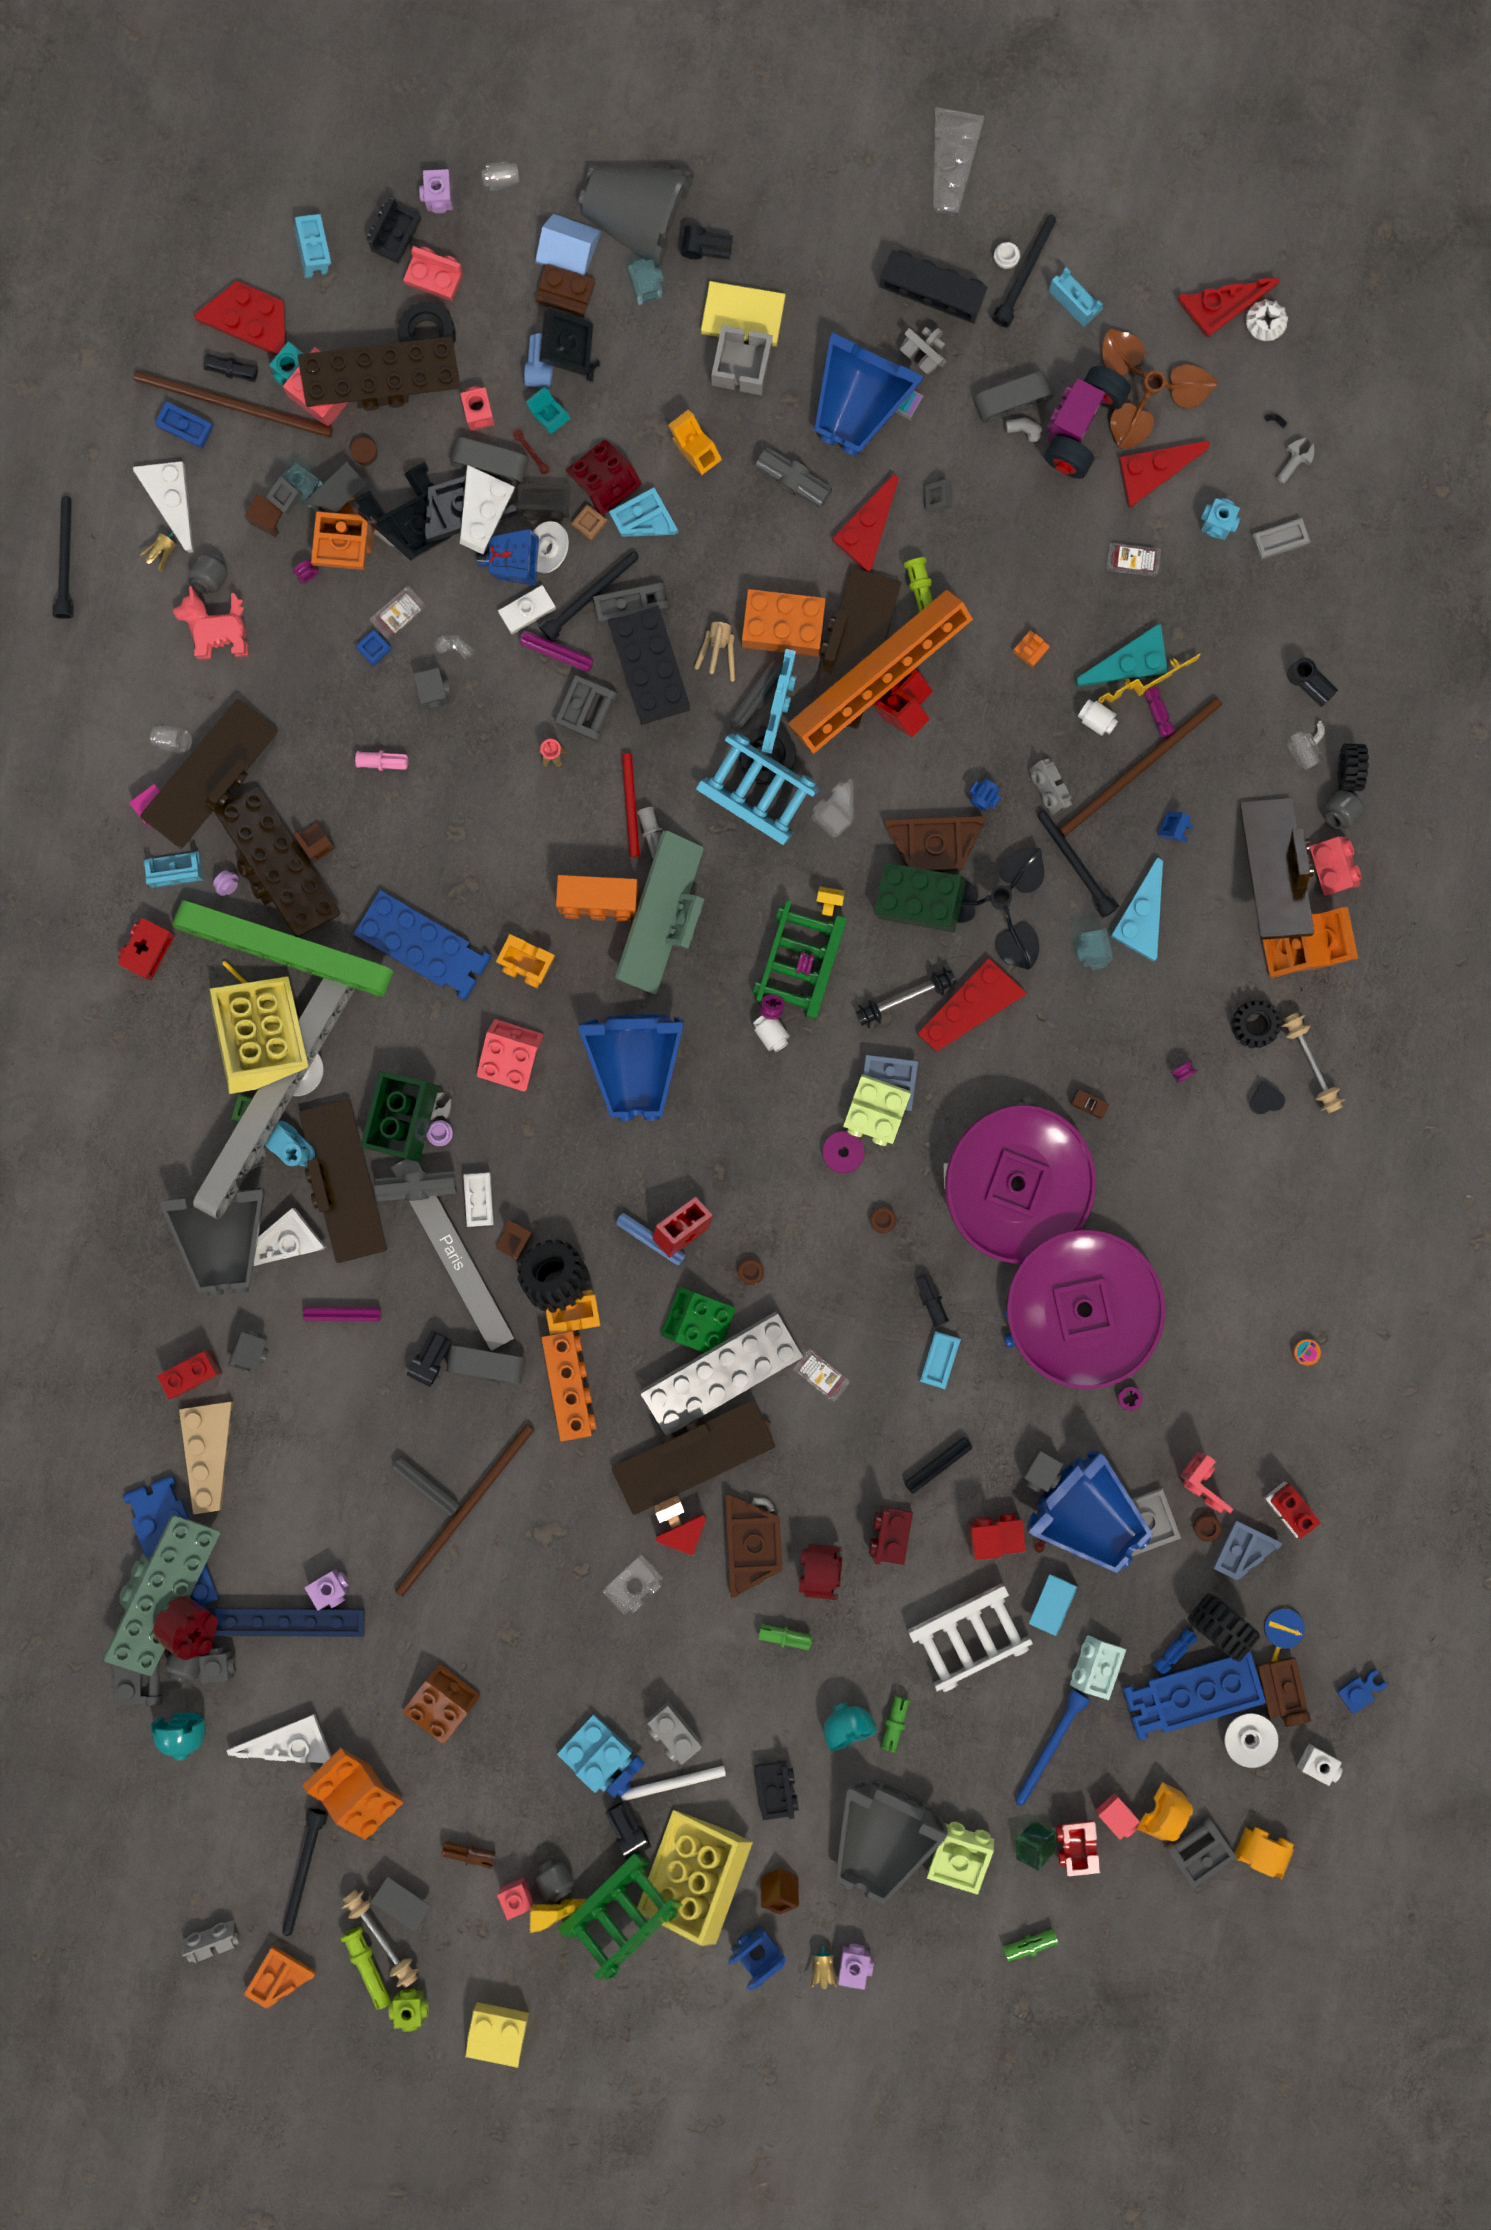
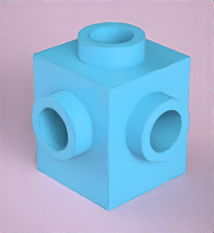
M1216 498L1212 506L1207 504L1201 519L1205 520L1201 531L1206 532L1211 537L1225 540L1230 531L1235 533L1241 518L1237 517L1240 508L1235 506V503L1231 500Z

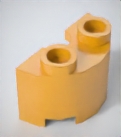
M509 934L496 962L503 966L501 970L503 973L514 978L517 974L525 977L523 982L538 988L539 984H542L555 955Z
M593 1290L583 1291V1298L581 1300L577 1299L575 1301L576 1305L573 1307L571 1305L567 1306L565 1311L561 1312L560 1309H557L556 1313H550L548 1309L546 1310L550 1335L601 1326L596 1295H593Z
M1162 1782L1153 1798L1156 1802L1155 1810L1152 1813L1144 1814L1137 1830L1162 1841H1176L1187 1826L1189 1817L1193 1813V1806L1188 1802L1187 1797L1182 1791Z
M1256 1826L1253 1830L1245 1827L1234 1853L1237 1860L1250 1864L1251 1868L1263 1874L1283 1879L1295 1850L1293 1848L1294 1843L1279 1837L1278 1841L1268 1838L1269 1832Z

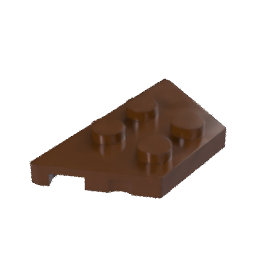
M985 816L884 820V826L906 866L931 871H957L963 869L985 821Z
M725 1494L731 1598H735L742 1592L782 1571L780 1517L733 1495Z

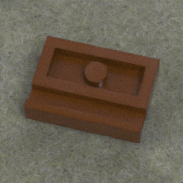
M546 264L535 302L585 317V311L595 286V279Z
M1295 1657L1256 1665L1266 1701L1265 1706L1268 1718L1273 1719L1278 1716L1308 1711Z

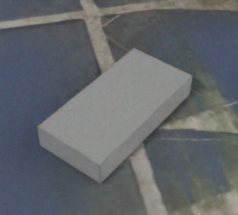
M1302 518L1252 535L1260 560L1309 545L1310 543Z

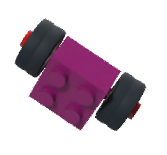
M1093 366L1088 371L1084 381L1077 378L1074 386L1068 385L1062 396L1059 408L1056 407L1047 428L1050 431L1048 441L1051 443L1045 452L1044 458L1055 470L1076 479H1082L1086 476L1094 461V455L1081 442L1100 405L1115 410L1120 409L1124 405L1131 391V385L1122 375L1106 367Z

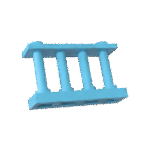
M740 733L728 735L725 741L732 745L730 751L714 778H704L700 781L696 790L782 845L786 844L793 835V832L788 830V824L806 794L813 797L820 789L815 786L816 782L805 775L800 777L750 745V740ZM742 751L753 758L754 761L737 790L730 793L723 788V781ZM764 765L775 772L776 775L758 805L752 807L745 802V795ZM786 779L798 787L780 819L774 821L766 816L768 814L766 810Z

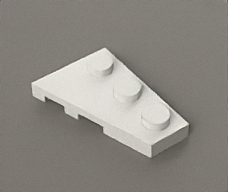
M467 465L459 543L484 554L515 487Z

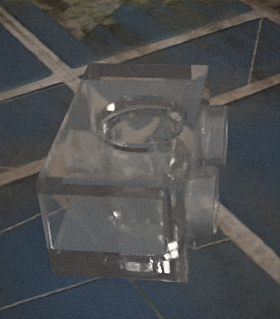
M642 1552L604 1588L603 1593L624 1615L628 1611L633 1614L642 1606L644 1602L641 1599L648 1592L653 1595L663 1585L660 1580L663 1579L664 1575ZM639 1579L642 1582L643 1588L639 1592L631 1591L628 1588L629 1580Z

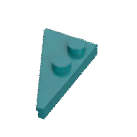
M1161 624L1156 625L1078 677L1076 681L1077 687L1126 681L1127 678L1134 680L1158 677L1168 673Z

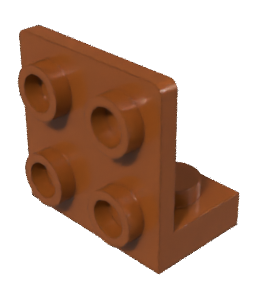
M439 1663L405 1707L403 1714L440 1743L445 1744L481 1695Z

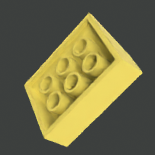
M289 977L210 989L211 1007L229 1094L256 1090L308 1068Z
M673 1810L648 1879L666 1902L670 1899L679 1900L683 1905L677 1910L679 1913L669 1923L664 1922L662 1925L701 1946L716 1944L753 1842L732 1831ZM643 1891L637 1908L643 1916L651 1919L659 1909Z

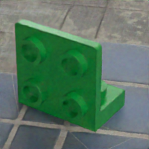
M679 1286L660 1335L705 1353L724 1341L735 1308Z

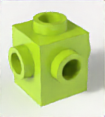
M415 1989L401 1990L397 1992L393 2003H389L390 2020L394 2019V2028H402V2031L417 2030L418 2027L422 2026L424 2019L429 2014L428 2000L424 2001V1991H416ZM404 2010H409L411 2013H404Z

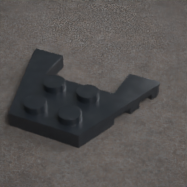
M425 462L404 474L418 497L385 513L371 491H368L354 498L349 503L352 509L410 561L451 538L449 536L427 544L424 541L428 487L434 486L433 483L429 482L427 476L429 470Z

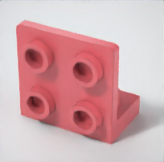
M494 1019L486 1034L477 1077L517 1090L526 1091L535 1056L542 1044L544 1034Z
M1198 1451L1179 1476L1185 1481L1182 1485L1199 1497L1201 1494L1204 1495L1206 1498L1203 1502L1215 1511L1222 1513L1224 1510L1231 1513L1233 1508L1200 1483L1202 1479L1206 1481L1215 1470L1213 1465L1216 1461Z

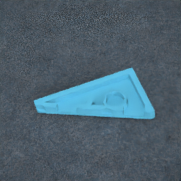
M785 650L782 673L779 675L762 752L772 754L782 713H788L791 697H788L787 693L788 690H794L797 677L792 675L796 655L794 650Z
M1159 858L1153 863L1110 936L1153 962L1157 959L1163 871V860Z

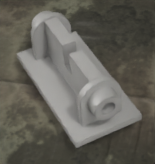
M1050 759L1040 760L1029 769L1032 781L1037 785L1043 797V802L1051 815H1054L1062 808L1066 809L1072 805L1070 801L1072 797L1065 784L1063 783L1058 786L1055 784L1056 781L1062 778L1054 762H1051Z
M235 1921L219 1923L213 1928L200 1933L195 1932L184 1938L182 1956H186L188 1962L193 1961L197 1963L214 1955L211 1947L215 1946L218 1954L236 1948V1945L240 1943V1937L238 1933L234 1934Z

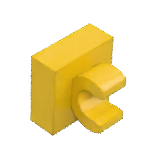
M819 886L817 901L824 903L823 915L832 916L834 905L842 906L845 891Z

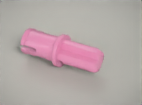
M380 750L379 753L357 751L355 763L358 768H378L379 771L384 769L406 770L409 760L406 754L385 753L384 750Z

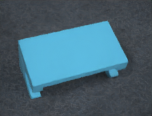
M321 214L295 217L294 233L304 278L312 277L313 272L316 270H321L322 275L328 272V265H331Z
M1065 268L1060 277L1056 276L1052 279L1049 292L1085 327L1103 310V304L1099 300L1096 301L1070 275L1071 271Z
M199 851L144 859L146 884L152 888L204 880Z
M1050 1574L1029 1624L1057 1636L1078 1586Z

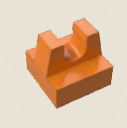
M1030 630L1013 650V653L1033 668L1049 650L1050 646L1040 636Z

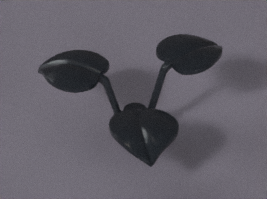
M1023 849L1009 856L1001 866L1000 876L1003 881L1010 885L996 886L992 890L991 895H987L981 900L975 901L977 891L970 882L965 880L966 885L957 922L965 923L972 920L976 913L975 906L986 902H991V905L997 910H1003L1009 931L1003 932L998 937L996 944L997 953L1007 964L1026 970L1031 969L1038 958V935L1028 924H1020L1014 929L1008 907L1011 904V890L1014 887L1021 893H1030L1041 886L1045 873L1041 849Z

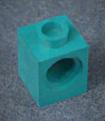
M289 341L269 364L273 372L272 378L281 386L287 382L299 367L298 355L304 354ZM286 365H295L293 370L289 372L283 371Z

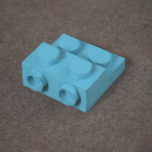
M595 1714L584 1723L557 1753L576 1772V1776L594 1793L599 1788L605 1791L614 1780L611 1775L617 1769L622 1772L632 1761L629 1757L632 1754V1749Z

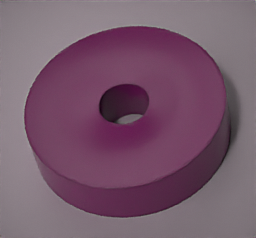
M847 1131L832 1134L826 1140L822 1150L825 1164L832 1171L842 1174L856 1170L861 1165L865 1153L862 1141ZM840 1148L848 1150L847 1157L839 1155L838 1151Z

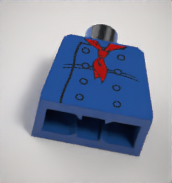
M530 529L493 536L490 539V551H485L484 554L477 553V563L480 567L489 566V574L498 580L536 585L539 537Z

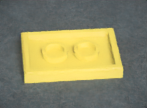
M710 281L701 334L719 337L723 325L745 330L746 342H749L750 331L773 335L772 346L777 347L786 294Z

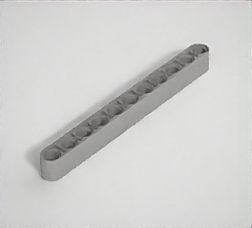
M323 978L298 1021L308 1068L257 1090L196 1194L193 1202L195 1208L215 1219L223 1216L355 991V988Z

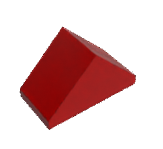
M705 1514L698 1515L681 1523L682 1525L656 1535L657 1543L693 1556L706 1521Z

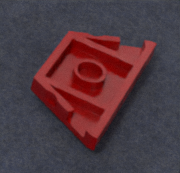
M238 281L234 282L194 316L195 320L199 323L275 356L285 346L284 302Z

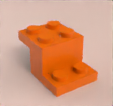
M351 498L337 513L316 512L311 558L313 566L365 570L366 553H372L374 527L350 507L349 503L354 498Z
M1341 907L1321 914H1312L1313 936L1263 940L1270 978L1298 971L1317 970L1358 959L1348 907Z
M340 1748L302 1785L306 1793L322 1801L335 1824L364 1840L375 1833L377 1828L404 1803L398 1794L384 1787L370 1764L343 1748Z

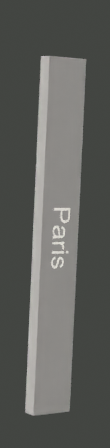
M408 1159L391 1167L396 1177H401L403 1174L424 1172L419 1162ZM438 1196L409 1201L489 1349L493 1351L513 1340L514 1336Z

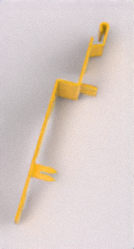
M1200 654L1182 665L1173 658L1174 662L1170 660V663L1174 669L1146 686H1143L1139 679L1130 682L1127 678L1125 681L1126 686L1116 691L1114 696L1107 693L1100 697L1098 702L1103 704L1105 699L1113 702L1121 697L1123 691L1127 688L1129 690L1134 689L1138 696H1141L1145 693V690L1168 678L1173 672L1198 660Z

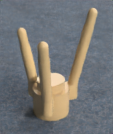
M723 622L711 623L710 631H706L705 641L694 668L696 670L699 669L708 646L711 644L714 648L709 673L714 674L719 648H725L727 644L730 681L734 682L733 643L735 636L731 634V625Z

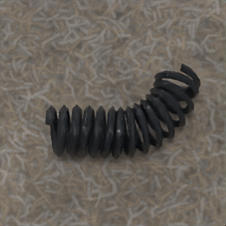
M594 360V362L590 363L589 371L592 372L586 374V380L590 381V383L593 382L595 368L600 366L599 360Z
M1276 413L1264 416L1267 422L1271 420L1278 422L1280 420L1279 425L1284 428L1287 425L1284 418L1280 415L1277 416Z

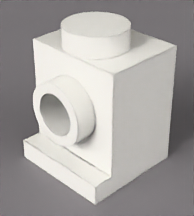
M1310 1743L1297 1765V1768L1328 1786H1330L1332 1781L1336 1783L1343 1771L1340 1767L1341 1761ZM1326 1763L1325 1771L1320 1772V1766Z

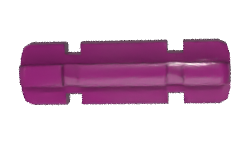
M1157 686L1148 688L1144 694L1147 702L1150 701L1149 707L1155 723L1159 725L1158 731L1160 736H1169L1174 732L1172 722H1169L1170 717L1164 701L1160 699L1161 693Z

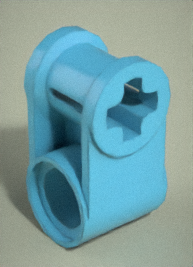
M281 1120L278 1121L265 1146L275 1153L287 1166H308L307 1161L315 1159L313 1146L292 1125Z

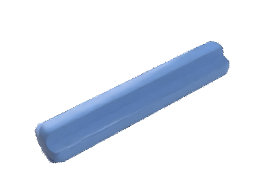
M625 1213L618 1217L616 1221L617 1226L674 1264L680 1265L682 1263L685 1253L678 1251L669 1258L653 1241L654 1233Z

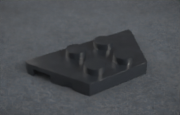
M466 476L428 487L424 537L426 544L461 532ZM507 504L500 520L517 515V507L514 504Z

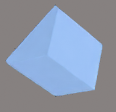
M552 214L542 227L536 263L544 266L548 264L585 276L600 238L601 230Z

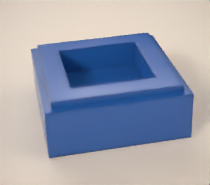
M374 629L355 646L373 667L392 651V648Z

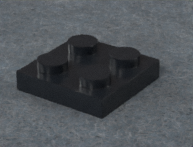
M552 309L544 311L539 361L584 376L588 374L594 324Z

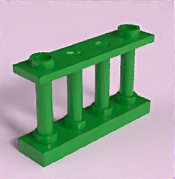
M787 900L785 907H779L776 921H779L780 924L762 981L757 980L753 995L757 996L756 1003L761 1004L762 998L765 995H778L784 1002L803 1007V1010L807 1011L806 1018L816 1021L847 918L837 916L835 922L830 921L827 923L791 912L792 902ZM786 922L826 933L825 936L830 937L828 946L822 945V948L782 936ZM779 946L797 952L805 951L807 955L813 953L814 957H817L818 961L822 962L820 972L816 970L814 973L810 972L808 977L805 976L804 972L797 974V967L775 961ZM771 971L810 982V985L815 987L813 995L803 997L767 986Z
M634 1853L557 1928L563 1937L579 1938L601 1967L593 1974L596 1979L610 1980L620 1971L619 1966L664 1922L669 1923L679 1913L677 1910L683 1905L679 1900L670 1899L666 1902L644 1874V1869L650 1863L643 1855ZM631 1881H636L659 1909L649 1921L646 1920L625 1893V1887ZM612 1900H617L639 1927V1930L629 1940L606 1912V1906ZM593 1918L600 1921L620 1947L610 1959H608L587 1932L588 1927L586 1925Z

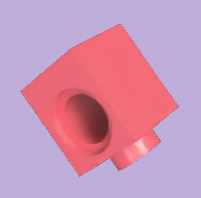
M474 386L460 393L470 431L495 425L485 387ZM475 403L483 404L482 409L478 411L472 410L471 406Z
M1115 1792L1095 1810L1098 1816L1120 1840L1124 1836L1126 1838L1131 1836L1137 1830L1136 1825L1140 1822Z
M525 1877L501 1887L497 1894L507 1920L530 1911L535 1903Z

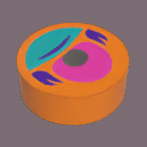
M1303 1339L1295 1344L1293 1356L1299 1364L1310 1366L1317 1363L1320 1359L1321 1349L1315 1341Z

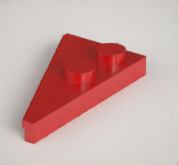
M1277 277L1273 279L1264 278L1244 285L1237 283L1222 286L1219 289H1206L1202 293L1187 295L1185 293L1181 294L1177 301L1204 335L1209 338L1275 288L1280 281Z
M1209 441L1120 457L1119 463L1128 507L1135 506L1138 501L1175 476L1191 461L1200 457L1203 452L1210 448Z
M895 474L832 539L843 552L867 572L872 570L899 478Z

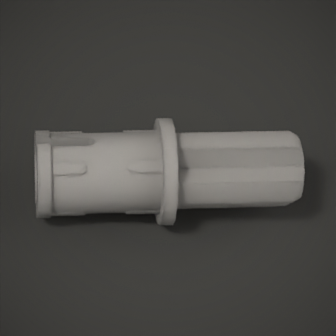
M646 807L637 813L644 830L643 838L647 839L652 858L654 859L661 838V832L663 831L658 826L653 807Z

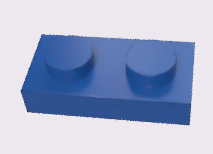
M167 401L154 423L157 428L200 449H203L214 428L212 423Z

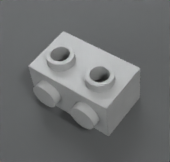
M669 1701L648 1718L647 1724L650 1726L647 1729L656 1741L661 1740L667 1748L664 1751L673 1762L678 1760L682 1765L702 1748L703 1742Z

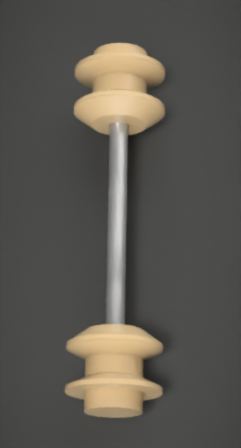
M1297 1012L1284 1018L1285 1024L1281 1025V1027H1287L1289 1030L1286 1038H1299L1323 1089V1092L1318 1094L1316 1100L1323 1101L1324 1106L1321 1111L1326 1109L1329 1114L1342 1108L1341 1102L1345 1101V1099H1339L1337 1096L1340 1088L1331 1087L1328 1089L1303 1037V1034L1307 1033L1311 1026L1304 1025L1302 1020L1305 1015L1300 1017Z
M356 1889L342 1899L345 1904L341 1908H349L351 1911L348 1916L349 1919L358 1918L359 1916L363 1918L395 1964L389 1976H397L399 1981L396 1986L403 1985L406 1988L418 1978L416 1973L419 1969H412L409 1966L412 1961L411 1958L398 1960L365 1913L369 1909L371 1901H363L361 1896L364 1891L358 1893Z

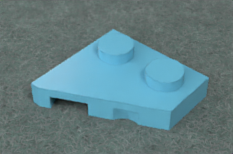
M655 488L609 511V515L622 537L675 535L678 533L676 525Z

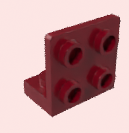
M607 440L600 442L566 469L568 476L588 494L596 510L602 516L642 485L631 463Z
M882 1506L880 1513L875 1512L873 1528L877 1530L876 1539L871 1538L869 1547L870 1557H873L875 1564L880 1565L881 1561L900 1565L905 1564L913 1512Z

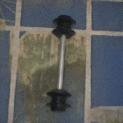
M942 967V974L937 975L932 972L930 978L932 984L878 1007L872 1000H869L868 1007L863 1008L861 1005H858L859 1011L855 1013L861 1026L866 1025L869 1029L870 1022L872 1021L881 1024L882 1011L931 989H934L941 996L944 995V989L946 988L954 991L953 985L957 984L952 970L947 971L945 967Z

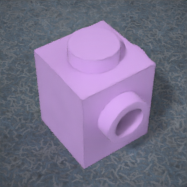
M449 169L423 171L424 186H419L420 200L425 202L427 211L445 213L447 210H453L452 180Z
M334 1569L306 1586L305 1590L317 1610L322 1609L328 1604L333 1608L345 1601L343 1595L349 1592L347 1588L349 1581L343 1572L339 1573L337 1569Z
M849 1944V1947L842 1946L837 1977L838 1985L865 1990L867 1976H872L874 1960L870 1959L869 1950H865L864 1946L858 1944Z

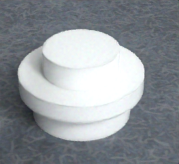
M1005 242L995 249L994 260L999 267L1010 269L1018 263L1020 252L1014 244Z

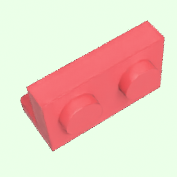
M1336 837L1310 846L1324 896L1361 886L1359 881L1362 879L1361 871L1354 864L1352 857L1354 855V847L1351 841L1347 840V837Z

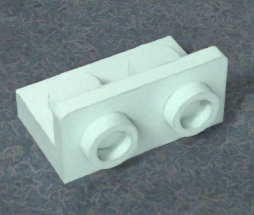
M1087 1635L1081 1647V1654L1076 1668L1072 1673L1070 1685L1084 1693L1109 1700L1126 1649Z

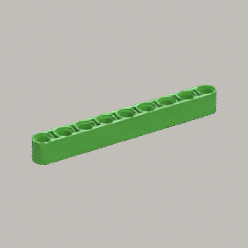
M181 901L172 922L173 927L183 932L380 997L385 996L394 971L386 966L188 901Z

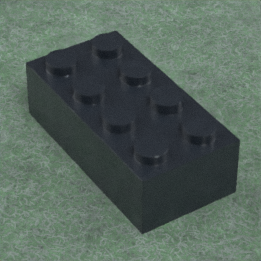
M659 605L609 620L611 632L640 724L645 725L690 711L688 697Z

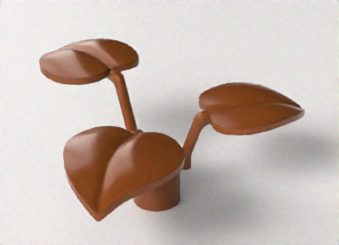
M1109 329L1102 344L1104 366L1122 376L1130 370L1132 373L1144 377L1142 390L1145 395L1138 408L1131 403H1125L1120 409L1114 410L1111 415L1110 429L1117 447L1120 449L1135 447L1150 435L1154 425V418L1150 412L1142 410L1150 395L1158 394L1164 387L1173 389L1171 397L1174 403L1181 408L1191 409L1200 405L1217 386L1218 382L1211 374L1194 365H1181L1172 370L1170 374L1172 384L1168 383L1160 371L1148 373L1147 371L1135 369L1134 367L1138 366L1144 358L1145 349L1143 343L1135 335Z

